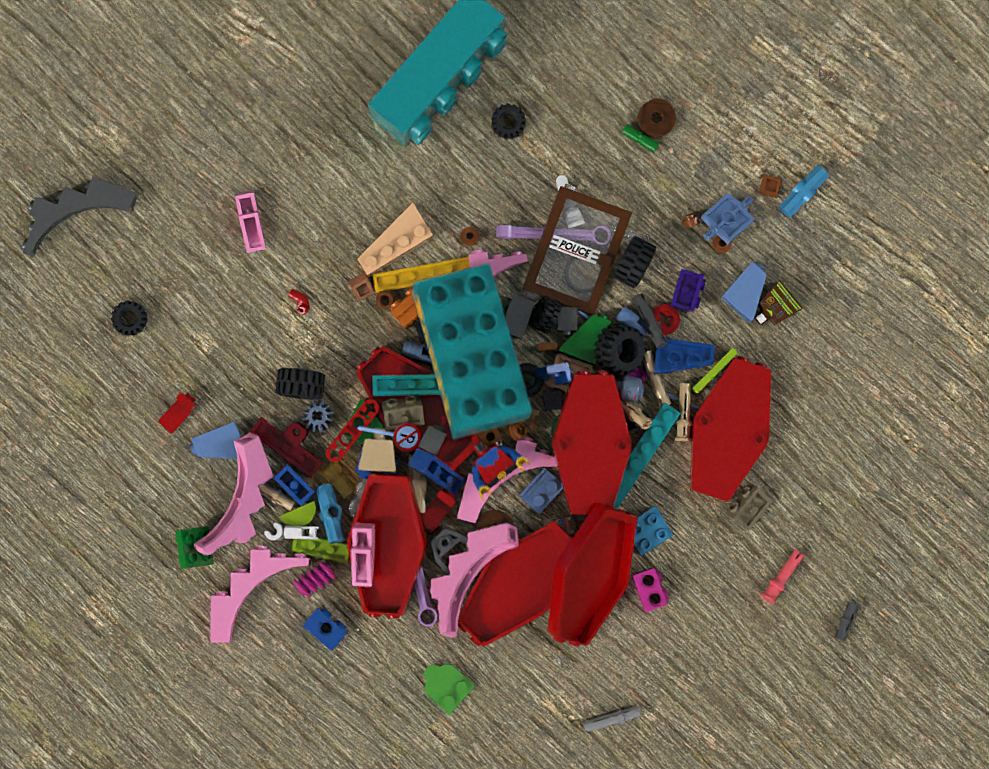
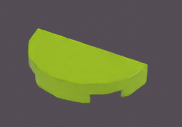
M315 501L279 517L288 526H306L315 516Z

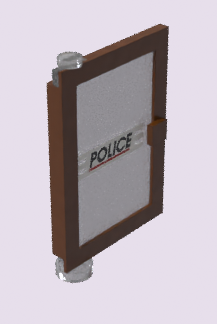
M565 183L564 187L560 186L521 294L535 300H539L540 295L548 296L558 302L594 315L632 212L576 192V187Z

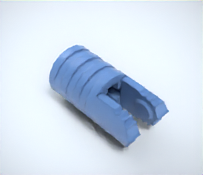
M625 306L615 320L622 325L638 329L645 337L647 327L643 319Z
M405 340L401 356L432 365L430 357L422 354V352L429 354L427 345Z

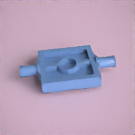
M727 193L702 215L701 219L710 227V230L703 235L704 238L707 237L706 240L709 241L714 235H717L727 245L732 242L755 220L746 208L753 202V199L747 196L740 202Z

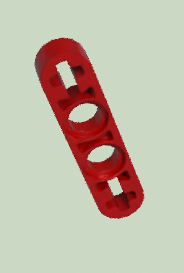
M366 400L326 450V456L330 461H340L364 432L354 426V420L357 417H361L364 420L363 427H368L380 410V405L376 400ZM367 403H374V408L376 409V411H370L367 416L371 417L368 420L364 415L360 414L361 410L363 411V413L367 411ZM345 432L350 433L353 437L352 441L348 444L342 441V435ZM339 441V443L342 446L346 447V449L344 451V449L341 448L338 451V454L340 456H335L334 458H332L331 449H337L339 445L336 444V442Z

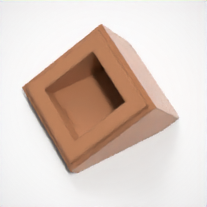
M365 273L348 281L358 302L375 294Z

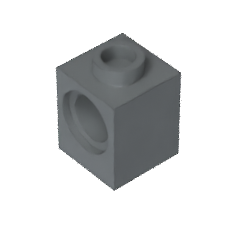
M560 307L562 309L559 312L560 317L557 319V332H561V335H573V332L577 331L578 308Z
M435 424L433 427L428 426L419 447L436 456L447 436L443 433L445 429Z

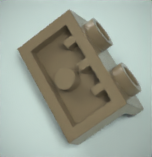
M410 395L406 398H391L387 401H382L386 431L395 430L403 423H411L416 426L424 425L420 396Z
M749 483L741 490L737 499L730 504L726 514L750 531L772 500L757 487Z

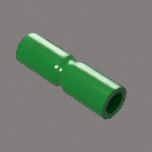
M628 124L621 133L634 142H638L652 153L656 151L660 144Z

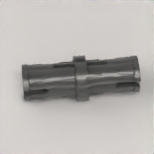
M848 601L845 612L839 619L840 624L834 637L846 641L851 626H854L855 622L853 621L860 605Z

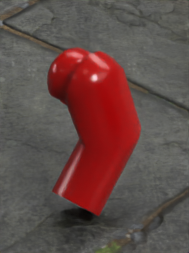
M292 288L288 297L297 301L298 313L301 315L308 313L310 310L308 297Z

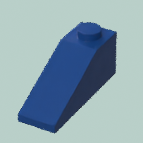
M418 448L408 463L418 473L443 489H447L455 496L465 481L463 477L435 456Z

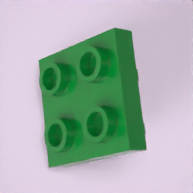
M209 526L175 531V541L179 553L178 562H180L181 569L214 564L213 553L204 555L198 552L194 545L209 533Z

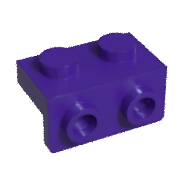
M681 269L670 306L693 312L694 308L698 309L701 298L698 297L699 291L704 290L706 279H703L704 274Z

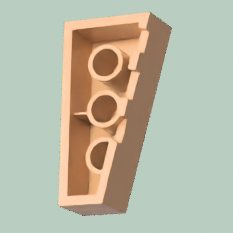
M413 203L358 258V262L368 278L433 238V234Z

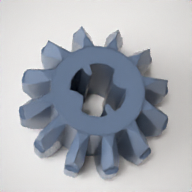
M313 400L314 407L306 404L309 412L302 410L303 414L308 415V417H303L302 421H309L305 425L306 428L313 424L312 432L316 431L317 426L319 431L323 432L322 425L329 429L330 426L326 422H334V419L328 417L333 415L334 411L327 412L331 406L327 404L323 408V400L320 401L319 406H317L316 400ZM315 412H322V420L319 421L318 419H316L314 421L313 417L315 416L313 414Z

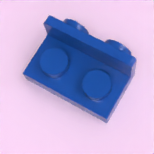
M568 362L536 369L534 374L535 378L542 377V380L554 378L555 385L557 386L571 382L572 369Z

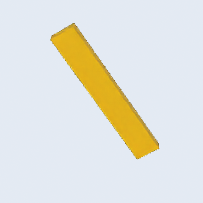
M463 257L372 274L375 292L377 294L382 290L393 291L413 287L414 282L470 268L469 258Z

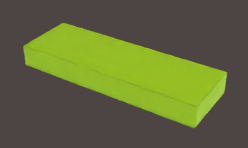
M732 348L691 390L698 394L738 352Z
M322 538L293 540L291 552L348 564L349 552L345 543L331 544L327 539Z

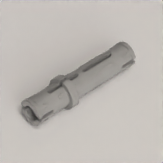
M638 705L624 710L618 709L617 712L582 721L585 733L618 723H621V725L625 724V721L640 718L641 714Z

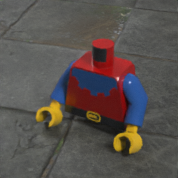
M483 441L477 444L473 449L480 457L474 461L475 465L472 468L473 482L478 489L481 499L485 500L483 497L484 493H489L492 496L490 488L518 467L525 471L522 467L523 463L526 462L530 465V462L509 447L503 445L497 447L495 445L489 450Z

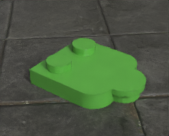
M443 664L441 667L430 665L424 671V678L427 681L425 684L426 694L449 715L475 687L468 678L451 664Z

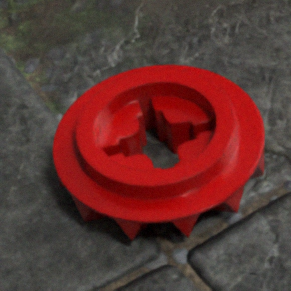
M663 304L653 309L652 313L657 322H660L662 319L660 313L665 317L672 316L668 320V326L665 323H660L663 335L672 334L677 330L680 324V315L673 306Z

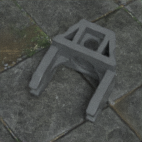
M441 524L427 536L433 559L447 575H450L449 568L444 563L443 555L458 542L467 546L468 539L459 530Z

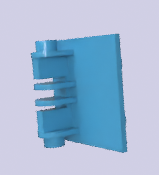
M656 505L638 516L634 545L641 556L673 536Z

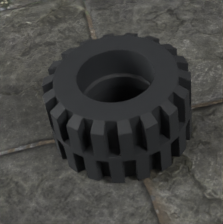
M634 236L614 272V279L632 288H636L656 252V246L638 236Z
M610 324L607 328H603L601 330L602 334H598V341H595L594 344L596 345L594 353L597 354L595 359L599 361L600 367L619 374L635 372L636 367L642 365L641 361H644V353L647 351L643 334L634 327L621 324ZM622 342L623 349L621 354L618 356V348Z
M280 368L277 372L275 393L290 398L323 399L326 375L318 371Z

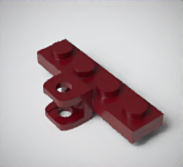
M260 417L250 433L259 436L260 441L311 478L323 463L322 460L301 446L308 436L309 429L299 421L290 424L283 433L266 419ZM296 428L300 430L299 435L295 432Z

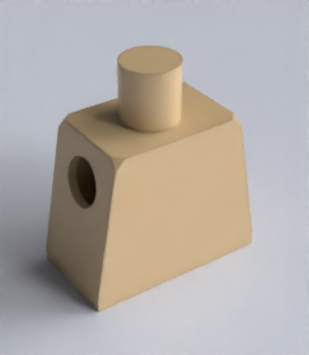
M374 428V429L386 431V429H384V428ZM374 433V439H365L358 470L396 472L393 441L385 440V435Z

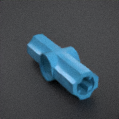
M817 165L804 180L802 179L793 188L792 193L778 208L791 218L816 193V190L829 177L828 173Z
M333 484L317 486L315 489L321 509L319 518L324 523L328 542L333 544L346 540L341 521L342 509L337 504ZM328 510L333 513V517L329 515Z

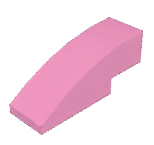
M254 190L236 193L235 200L247 253L266 249Z
M355 523L352 528V586L371 587L374 572L375 524Z

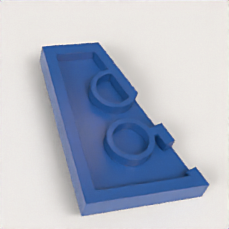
M666 338L668 344L662 348H656L654 375L711 366L714 361L715 345Z

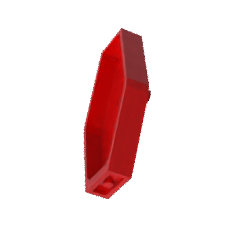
M382 346L381 348L376 347L370 353L372 357L367 362L363 360L357 366L358 371L356 374L369 398L379 403L380 410L378 415L385 425L382 401H387L391 398H406L407 396H373V376L435 375V373ZM414 395L420 396L423 407L424 425L416 426L420 430L421 440L428 426L433 427L435 424L445 429L443 433L447 436L435 457L455 471L475 451L473 448L480 443L478 436L472 434L453 439L441 395ZM419 445L414 449V450H417V448H418V449H421V450H423V451L429 453L428 451H426V450L420 448Z
M741 356L730 361L695 412L691 426L690 490L725 502H729L767 446L769 440L771 370L767 369L766 364L756 362L755 365L749 363V359Z
M578 370L577 374H572L552 438V450L571 514L589 515L596 503L613 507L630 455L631 438L614 376L608 375V371H597V375L589 374V371Z
M372 473L368 477L347 539V548L351 560V549L353 547L352 528L355 523L375 524L373 583L371 587L357 586L363 613L369 614L370 617L388 615V618L398 619L406 612L427 551V538L411 475Z
M596 503L559 557L554 572L547 630L548 633L554 636L553 639L560 643L568 641L569 644L577 647L580 644L588 646L626 591L630 579L638 518L625 510Z
M554 521L519 540L517 547L506 550L494 557L485 565L459 613L458 627L464 633L467 631L472 636L470 639L475 645L485 647L544 615L551 605L556 563L572 540V537Z

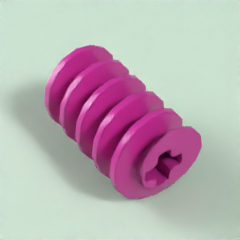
M319 561V569L312 566L313 573L306 570V578L303 575H299L300 582L293 579L295 586L303 597L306 595L310 598L312 596L310 590L317 593V586L323 589V581L330 584L329 577L334 580L337 579L335 572L327 561L326 564Z

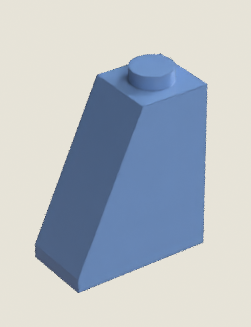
M753 262L721 297L724 302L749 323L754 319L767 275L762 265L759 263L754 264Z
M232 422L192 438L190 447L193 454H197L200 458L237 459L234 441L239 439L241 434L236 422Z

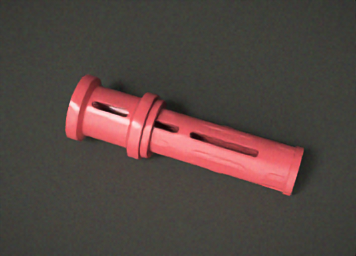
M794 549V552L775 579H770L769 586L764 593L761 592L760 596L774 605L779 593L785 590V583L805 556L802 553L799 554V551Z

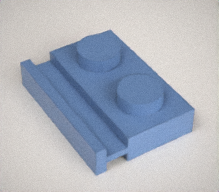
M543 468L519 497L540 514L563 489V486L556 477L546 468Z

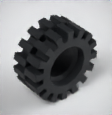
M502 104L499 108L495 109L492 115V128L500 138L503 137L506 140L510 138L511 140L514 137H519L525 128V114L515 104ZM503 116H514L516 119L515 126L510 129L503 127L501 124Z
M543 296L542 299H539L538 304L536 303L535 310L533 309L532 311L533 315L530 317V326L543 333H548L551 331V328L555 327L554 324L557 323V318L560 317L559 312H561L562 308H560V302L548 296Z
M127 300L120 302L118 306L114 307L115 310L111 313V321L113 322V327L119 333L126 336H135L137 333H141L143 328L145 329V324L148 320L146 318L147 313L140 304ZM127 311H133L137 317L136 322L130 326L125 325L122 321V316Z
M522 363L519 365L521 375L530 373L534 377V384L529 388H525L528 398L534 397L543 388L544 380H542V377L535 378L534 370L539 369L537 365Z

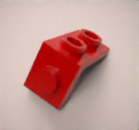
M180 392L176 397L175 403L158 420V423L171 434L176 431L197 407L194 403L196 399L188 392L186 394Z
M447 489L444 492L440 490L425 510V513L421 515L423 525L433 532L456 503L453 500L455 496Z

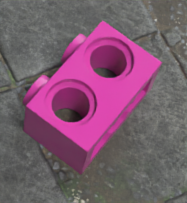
M651 568L632 575L644 612L668 605L666 600H669L666 589H662L660 582L663 580L659 570L655 571V568ZM645 575L653 577V583L650 586H646L643 583ZM652 593H657L660 596L657 604H652L649 600Z

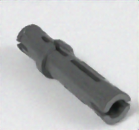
M643 293L635 295L632 300L647 327V333L651 335L656 348L664 347L668 342L662 333L660 323L656 321Z

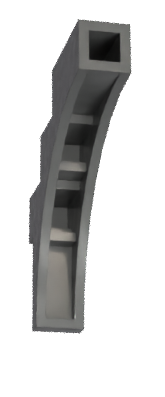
M92 177L91 181L88 180L85 186L86 194L64 187L63 191L60 190L57 196L58 204L35 197V200L31 201L28 211H30L29 215L36 219L31 222L29 226L30 235L23 242V254L33 258L47 234L59 223L75 214L100 208L119 209L132 213L138 194Z

